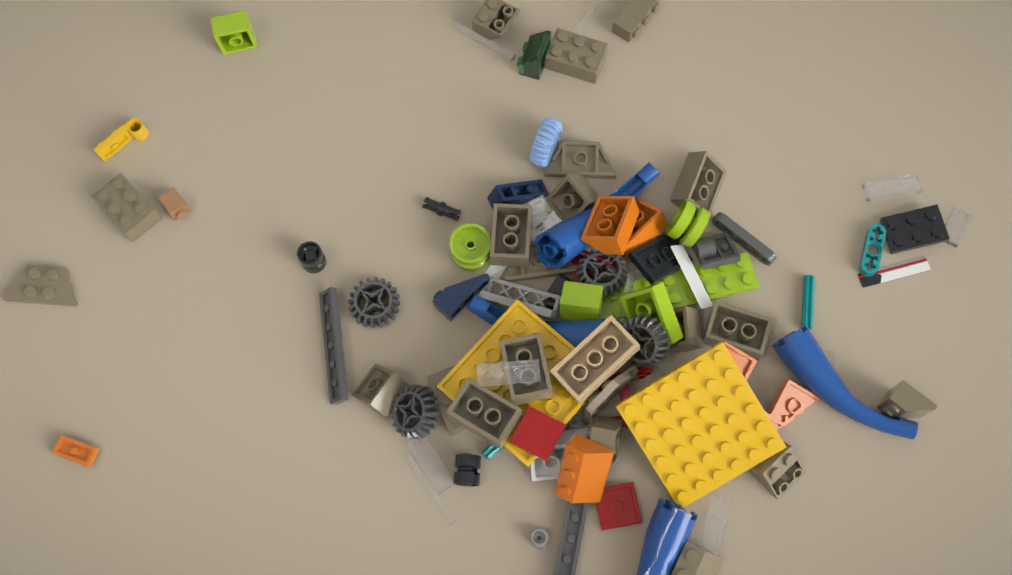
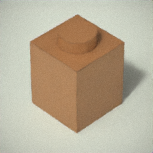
M174 187L158 197L175 221L184 218L191 211Z

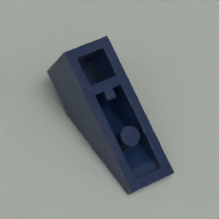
M542 179L496 185L487 199L493 210L494 203L526 205L547 197L549 193Z
M486 273L446 287L443 291H438L433 297L434 307L451 321L471 301L473 296L477 295L489 283V275Z

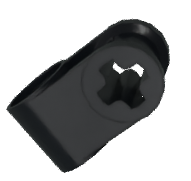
M559 273L547 292L561 296L564 282L573 280ZM550 297L544 301L547 309L553 310L555 301L551 303L550 299L553 298Z

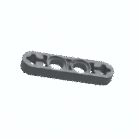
M718 212L713 217L712 223L723 233L728 232L733 241L767 266L774 262L776 254L727 215Z

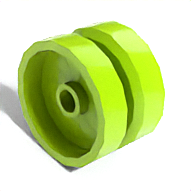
M685 199L672 217L667 227L666 235L674 240L680 237V243L691 248L703 233L710 219L711 212L703 207L696 210V203Z
M468 223L454 230L450 237L449 246L453 262L457 267L464 271L474 272L488 265L490 261L491 238L486 229L477 224Z

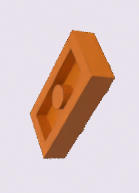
M61 435L52 454L91 468L100 449Z

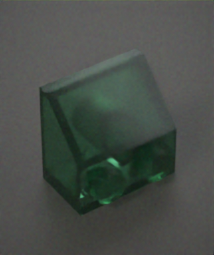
M551 31L530 35L528 42L525 41L522 52H524L523 56H520L517 62L519 75L540 80L545 66V56L550 46Z

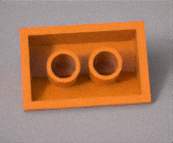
M598 196L581 240L604 254L623 255L640 213L634 196Z
M638 198L635 201L640 213L624 254L621 255L622 259L631 263V260L628 258L630 252L655 240L669 226L663 210Z
M576 434L565 446L554 495L570 503L600 502L614 451Z

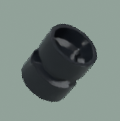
M308 241L299 246L297 257L307 272L318 273L325 268L326 258L317 243Z
M473 454L455 455L457 471L454 472L453 484L467 487L479 486L480 473L477 470L481 469V456Z

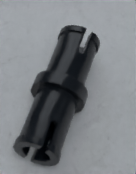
M429 197L424 199L426 204H423L422 208L433 211L440 217L443 215L454 221L459 219L460 216L458 214H461V210L450 207L443 201L440 203Z

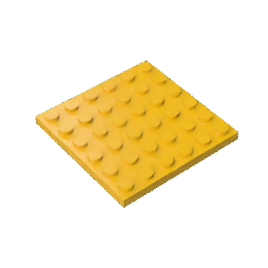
M517 299L437 385V388L453 401L467 378H470L511 402L500 341L540 333L553 398L516 405L522 409V416L503 445L529 468L537 457L510 443L528 407L531 406L567 424L595 391L579 404L552 375L550 370L575 347Z
M722 341L615 405L674 502L684 507L786 448V445Z

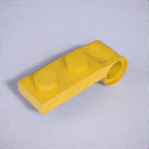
M133 118L120 128L114 130L108 138L100 142L93 150L105 162L133 138L137 141L145 140L149 135V131L140 119Z

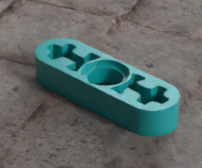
M873 224L866 232L859 263V272L867 277L874 275L879 269L886 237V229L881 224ZM874 230H877L879 234L876 241L873 240L875 237ZM868 246H874L877 249V254L869 253ZM869 259L872 260L870 263V268L872 269L870 271L867 270L866 266Z

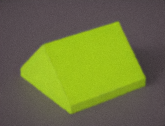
M565 281L559 303L561 319H600L604 285Z

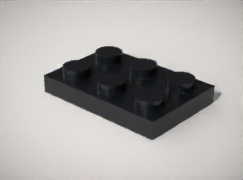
M938 204L880 219L881 225L886 229L885 238L891 255L947 242L950 239Z
M666 234L630 252L628 258L650 285L658 283L681 269L671 249V246L679 245L680 243Z

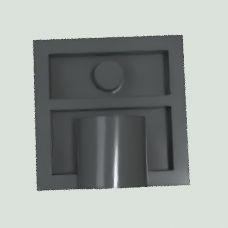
M728 232L699 238L692 246L703 270L740 261V254Z

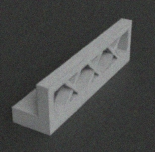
M490 277L487 290H481L480 297L508 306H511L517 299L521 300L523 298L524 302H520L533 313L554 319L557 317L561 299L559 295ZM495 282L500 283L503 291L498 294L492 293ZM513 288H518L521 294L516 299H512L508 292ZM533 292L536 294L538 301L529 304L526 296ZM550 297L555 298L553 310L547 309L543 301Z

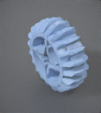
M547 117L539 127L530 154V162L536 166L547 167L554 156L563 127L562 123L557 121V119Z

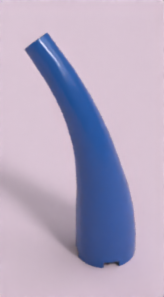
M648 162L609 196H634V199H636L660 173ZM594 206L555 224L535 238L534 245H537L539 251L536 255L541 263L548 268L553 266L558 269L579 255L588 246V244L581 240V236Z
M476 294L466 308L491 325H494L506 312ZM606 319L544 322L574 347H577Z
M807 325L779 339L780 345L778 343L772 344L777 355L788 369L818 398L841 414L884 433L908 439L916 437L918 431L917 422L898 417L896 420L870 409L853 397L832 367Z
M659 498L646 530L637 575H669L686 541L690 537L698 514L694 511L689 514L684 509V506L668 499L664 501V499Z

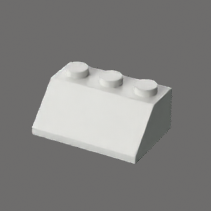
M588 429L564 430L547 463L536 458L530 465L532 481L558 479L566 444L576 434L587 438Z

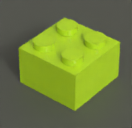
M246 10L210 18L213 36L223 55L258 47L255 31Z

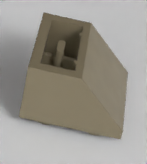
M486 0L472 20V32L486 40L501 39L518 16L520 9L502 0Z
M784 442L786 445L785 449L750 469L754 477L776 499H779L805 473L792 446Z

